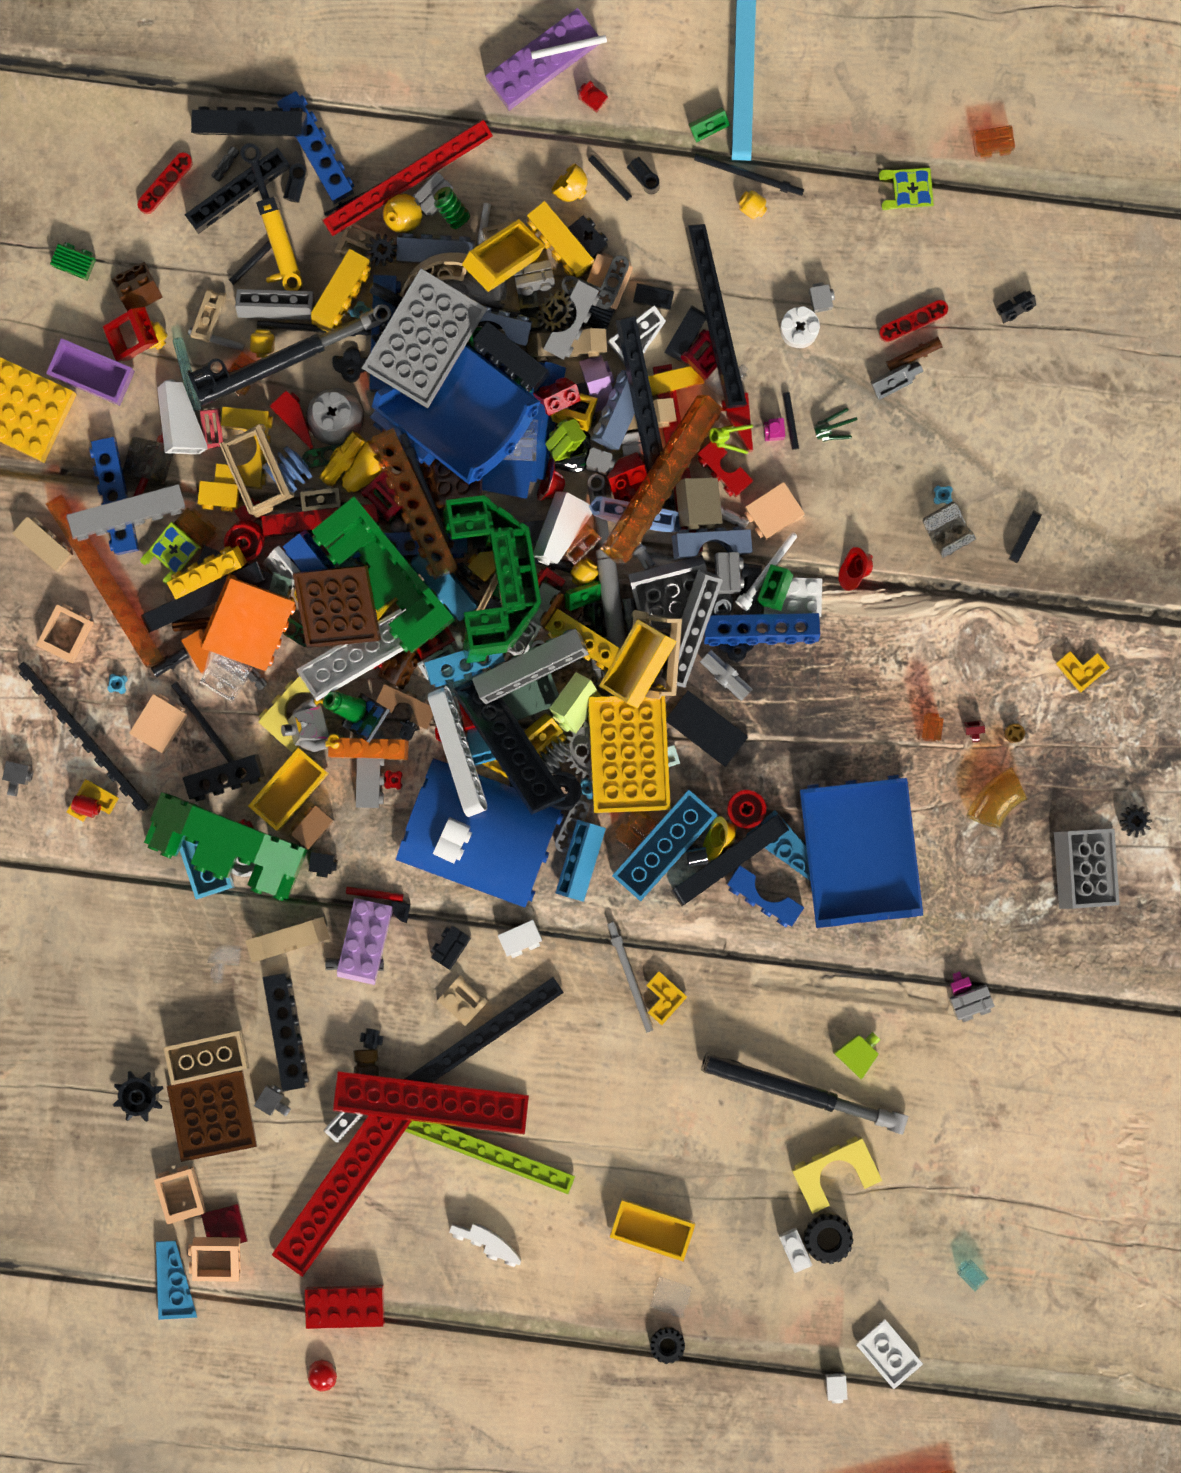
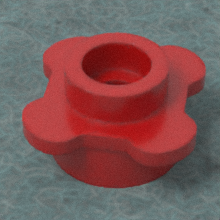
M387 770L384 773V787L386 789H401L403 786L401 783L402 772Z

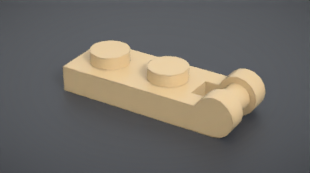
M207 289L190 334L192 338L210 342L226 299L225 293L220 292L218 294L212 289ZM211 299L217 301L216 304L210 303Z

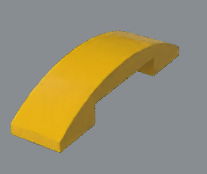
M691 366L648 377L652 396L704 384L702 377Z

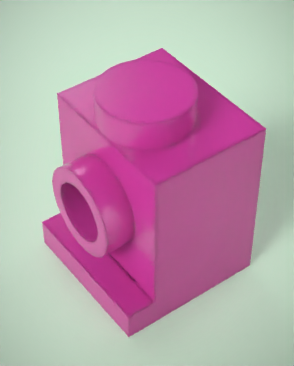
M784 418L768 419V422H764L765 441L785 439Z

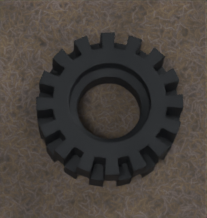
M664 1327V1329L660 1328L653 1334L650 1348L655 1359L664 1364H672L680 1360V1357L684 1354L685 1341L678 1330ZM670 1338L675 1342V1349L672 1352L665 1353L661 1350L660 1343L663 1339Z

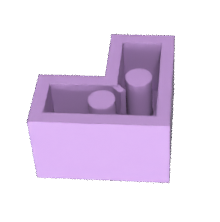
M600 355V357L579 361L589 395L598 398L595 413L603 410L609 400V394L614 388L611 383H614L612 372H610L608 362L603 361Z

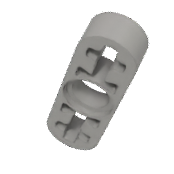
M579 800L576 805L580 806V804H583V808L586 811L585 813L581 812L578 818H582V821H584L589 812V807L586 802ZM575 806L569 811L555 841L557 850L563 853L568 852L569 847L561 849V845L558 842L559 840L563 841L565 835H562L563 831L569 835L574 833L569 832L566 825L569 821L577 823V819L570 818L571 814L575 816L577 813ZM568 838L567 840L569 846L571 843V838Z

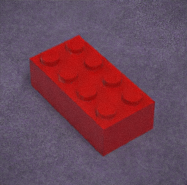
M384 1285L306 1287V1329L383 1327L385 1324Z

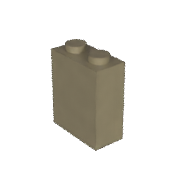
M688 478L675 482L680 528L688 527V530H697L699 527H704V529L712 530L716 528V525L723 523L718 478Z

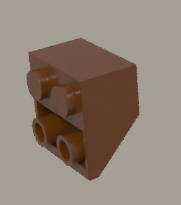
M145 262L136 264L131 269L119 273L111 279L127 311L146 307L163 298Z

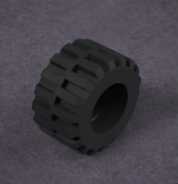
M831 1213L826 1215L820 1214L819 1217H814L807 1224V1229L804 1231V1243L807 1251L815 1260L823 1264L839 1263L842 1261L841 1259L848 1256L849 1251L851 1252L854 1241L853 1233L847 1222L840 1218V1216L832 1215ZM825 1228H834L840 1235L838 1245L830 1250L821 1248L817 1242L819 1232Z

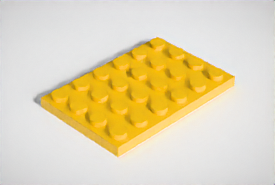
M616 696L589 697L588 714L593 813L671 810L665 696H661L660 699L644 697L639 708L627 704Z

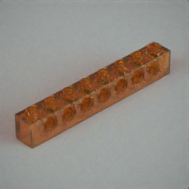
M394 428L373 436L370 448L373 454L378 455L380 470L382 472L385 471L388 477L386 478L389 489L393 488L395 492L394 500L397 506H401L404 512L402 517L405 524L409 523L411 527L410 535L413 541H417L420 547L418 548L420 557L422 559L425 558L428 564L426 565V570L429 576H433L434 580L455 572L457 565ZM391 449L394 454L388 457L384 455L383 451ZM393 466L400 467L402 472L399 474H395L392 472L391 468ZM405 483L410 489L402 491L399 485ZM414 501L418 507L411 509L408 507L407 502ZM422 518L425 521V525L418 526L415 520ZM431 536L433 543H425L423 537ZM438 553L441 556V560L434 561L431 555Z

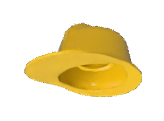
M722 816L714 819L703 843V848L706 847L708 860L716 859L723 848L731 847L735 842L737 826L728 823Z

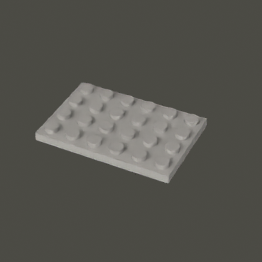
M421 268L362 369L426 408H429L488 308Z

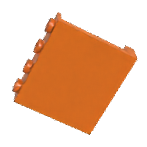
M228 574L200 641L201 648L266 671L268 666L271 667L274 661L273 654L275 649L278 650L280 647L282 632H286L288 628V618L290 614L293 615L295 612L296 604L292 596L290 598L238 580L235 575Z

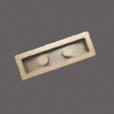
M27 516L12 534L59 573L73 557L70 553L71 548L64 542L61 544L55 540L57 536L49 529L47 531L41 528L43 524L35 517L31 519Z

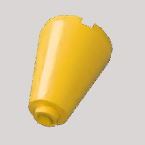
M370 440L362 446L354 462L342 477V486L348 492H357L370 484L384 469L387 472L393 469L386 454L383 455L380 452L381 449Z

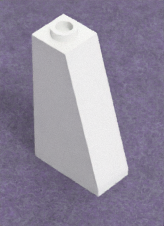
M173 379L165 380L164 383L157 387L165 453L200 455L208 447L183 382H175Z
M567 492L555 493L533 552L534 557L539 559L538 562L544 565H549L550 563L558 564L592 515L589 508L590 504Z

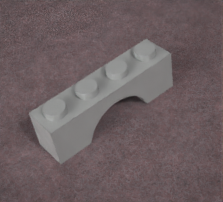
M579 280L577 281L570 295V299L576 307V318L568 329L561 332H551L543 347L544 350L563 360L565 356L570 357L574 349L571 345L574 339L578 341L583 331L580 329L582 323L588 322L592 314L589 310L592 305L596 306L600 295H598L599 290Z

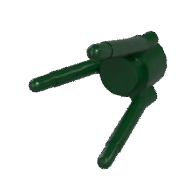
M845 408L824 420L818 421V424L814 425L817 439H822L823 442L851 439V435H829L832 434L831 429L857 421V417L832 425L827 423L849 410Z

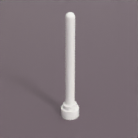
M790 533L747 593L737 598L735 601L737 605L748 611L752 605L753 596L764 583L770 564L775 566L778 564L797 538L796 533Z

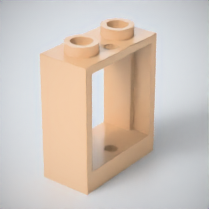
M63 603L62 607L56 605L36 646L70 663H74L94 622L90 621V616L82 612L79 615L73 613L74 608ZM60 612L85 623L70 653L46 642Z
M182 1166L176 1168L177 1172L172 1174L169 1171L158 1174L159 1178L154 1179L167 1224L206 1212L193 1167ZM188 1175L197 1206L171 1214L162 1182Z
M193 1238L192 1244L188 1246V1256H192V1262H189V1274H192V1281H239L241 1274L240 1238ZM198 1250L230 1251L231 1270H199Z

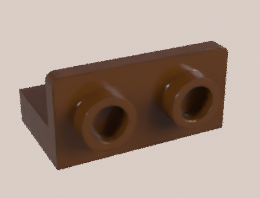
M403 650L386 660L377 676L404 689L409 683L410 677L418 666L421 657L415 652L411 653L409 650L407 652Z

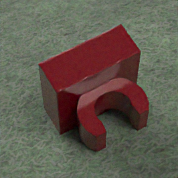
M983 721L963 722L964 732L966 735H970L972 743L980 742L979 734L985 733Z

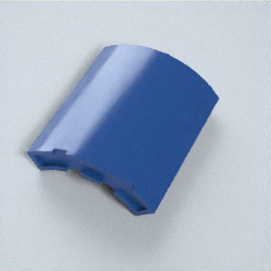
M466 344L429 408H426L390 385L376 391L371 407L403 433H407L408 437L467 484L481 480L485 474L490 472L507 455L514 451L515 445L524 435L533 418L538 414V407L541 401Z
M433 758L409 818L406 833L401 841L396 860L526 908L527 902H532L536 891L532 889L542 862L546 863L549 852L546 850L556 824H561L564 814L561 813V810L550 806L531 815L514 787L478 775L487 802V810L468 817L463 811L449 764ZM450 817L470 826L469 831L472 832L468 843H463L461 849L464 850L460 861L456 859L455 863H451L433 854Z
M899 775L888 776V780L857 783V780L845 781L846 785L820 788L819 784L807 785V789L800 790L816 928L924 916L907 778H899Z

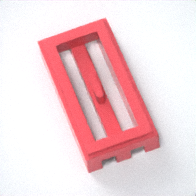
M219 408L200 411L202 432L208 449L220 447L215 439L212 413H216L219 443L223 442ZM205 414L209 416L212 444H208Z

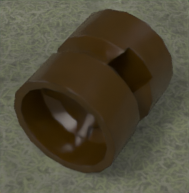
M353 1050V1060L357 1063L354 1066V1073L379 1076V1068L375 1065V1062L378 1061V1050Z

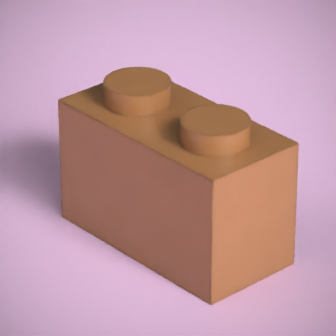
M316 805L314 808L310 806L303 814L305 816L303 821H297L291 828L293 831L291 836L308 850L312 848L334 822L330 816Z

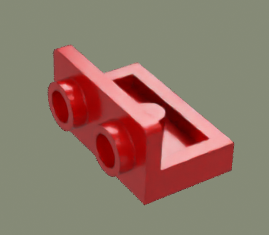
M566 377L559 378L555 383L543 386L533 393L534 397L544 405L548 416L581 400L576 383Z

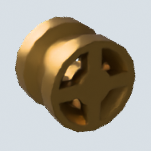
M1020 724L1009 725L1004 732L1006 740L1011 743L1022 741L1025 736L1024 727Z

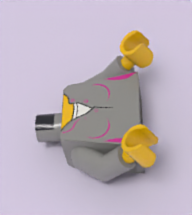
M314 698L302 703L293 711L292 716L288 720L289 724L281 726V733L283 736H292L293 743L296 746H301L311 752L328 749V746L336 749L340 744L338 742L332 743V741L338 740L339 737L336 734L329 736L322 707L318 706L319 703L323 704V700L316 701Z

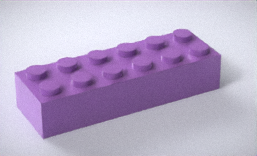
M577 8L488 73L486 81L508 111H510L600 44L537 59H532V51L597 37L598 34Z

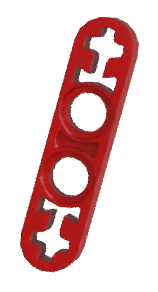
M182 152L176 155L139 198L137 205L142 213L151 214L191 169L193 161L189 154ZM181 158H182V159L188 158V159H187L188 164H187V165H184V164H183V165L179 168L182 172L179 173V171H178L176 168H174L173 166L176 165L177 168H178V167L180 166V164H181V162H180L179 160H180ZM174 171L177 174L174 181L166 179L168 172ZM156 186L164 187V193L162 195L158 196L154 194V188ZM151 193V195L155 199H157V201L154 202V200L152 199L149 203L151 207L149 209L147 207L143 209L144 206L142 203L144 201L149 202L151 198L148 195Z
M937 300L891 321L881 327L879 337L884 342H891L946 316L948 304L943 300ZM936 305L943 306V314L936 312L933 314L935 318L932 319L928 308H930V311H933L937 308ZM920 312L926 313L927 321H918L917 314ZM902 320L909 321L910 329L902 330L900 322ZM893 324H896L897 331L891 333V338L883 336L886 328L890 331L895 328Z

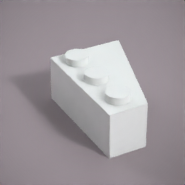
M655 306L650 307L636 318L643 354L666 322ZM617 333L607 340V343L625 365L619 334Z

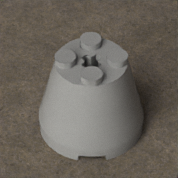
M330 388L319 392L309 403L306 412V421L310 432L317 440L328 445L344 443L352 431L359 434L364 420V412L359 400L349 391L340 388ZM330 407L335 411L336 415L334 417L330 415L328 410Z

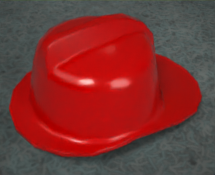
M554 458L549 460L545 480H541L537 490V499L539 501L544 498L553 499L555 493L562 492L565 487L563 475L555 471Z
M853 547L849 550L840 568L838 577L840 586L844 590L852 591L856 589L862 579L870 575L873 569V556L865 553L859 547Z

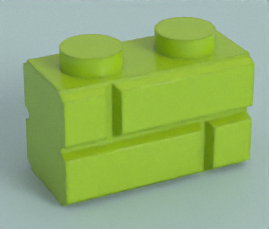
M575 419L561 421L557 425L558 429L549 434L550 438L546 441L545 445L552 452L551 455L555 461L568 458L586 438L585 433L580 429V425Z

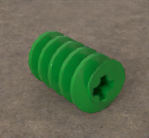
M446 186L434 194V206L442 213V217L446 219V222L450 224L452 229L460 228L470 219L469 211L461 203V200L453 192L452 188Z

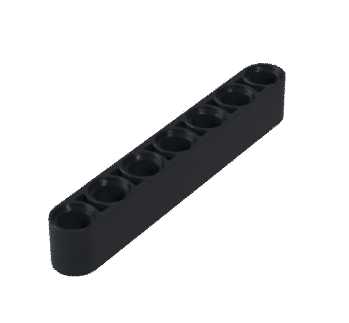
M257 561L230 573L235 575L238 580L252 585L265 579ZM228 575L140 615L148 633L217 602Z
M777 814L672 889V894L681 906L685 905L782 836L789 828L779 814Z

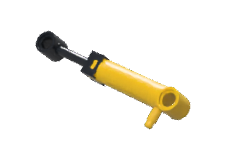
M247 143L241 148V157L248 164H251L262 198L256 204L262 216L279 269V273L266 277V282L271 283L282 280L285 290L298 291L303 286V278L300 275L286 232L277 197H269L258 161H260L262 151L257 144ZM250 147L256 151L254 158H249L246 154ZM291 277H295L298 281L295 288L290 287L288 284V280Z

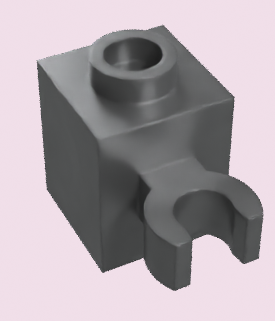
M6 761L2 780L10 781L7 795L17 797L19 784L28 785V781H32V766Z
M273 1084L271 1086L267 1085L254 1105L269 1116L273 1114L275 1109L285 1116L291 1110V1108L280 1102L284 1094L281 1093L282 1090Z

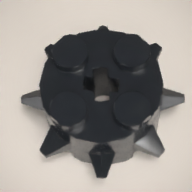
M129 1071L128 1081L123 1084H114V1087L119 1092L118 1100L113 1103V1107H121L126 1113L127 1121L133 1116H141L147 1122L149 1121L150 1111L154 1108L162 1109L163 1107L158 1102L159 1092L164 1088L163 1086H156L150 1080V1072H147L143 1077H136ZM140 1092L142 1099L137 1101L134 1094Z

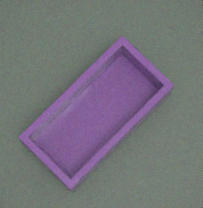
M61 338L46 374L51 378L120 406L135 371L129 366Z

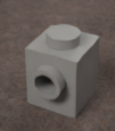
M823 282L813 284V287L809 289L813 312L818 313L832 310V300H835L833 289L829 288V284L824 285Z

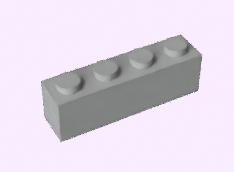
M237 289L235 307L238 318L311 320V312L315 307V298L312 291Z
M377 731L372 739H385V735H382V731ZM357 758L356 808H380V804H384V793H380L381 785H384V774H381V766L385 765V759Z

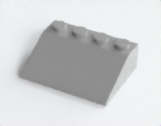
M703 556L628 574L637 610L648 612L650 615L681 619L698 569L707 571ZM651 620V626L657 630L671 627V623Z
M1115 829L1054 832L1059 909L1120 905Z

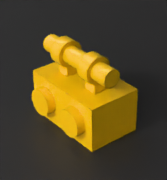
M546 713L524 730L539 755L540 751L547 753L545 748L547 745L551 749L553 748L551 741L559 743L558 736L563 742L567 740L561 728Z

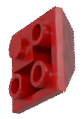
M637 452L618 459L613 470L607 476L614 499L632 502L651 494L645 466Z

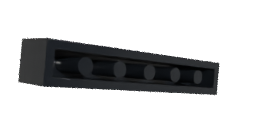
M199 106L198 110H192L191 133L196 135L307 137L308 113L301 111V108H290V111H283V108L273 107L271 111H265V108L253 107V111L246 110L245 107H235V110H228V107H216V110H210V107Z

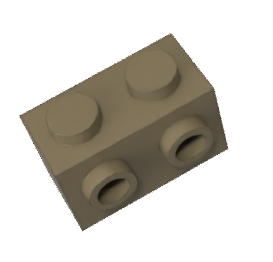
M325 486L322 490L307 488L305 492H300L302 511L339 508L342 506L340 489L335 488V486Z

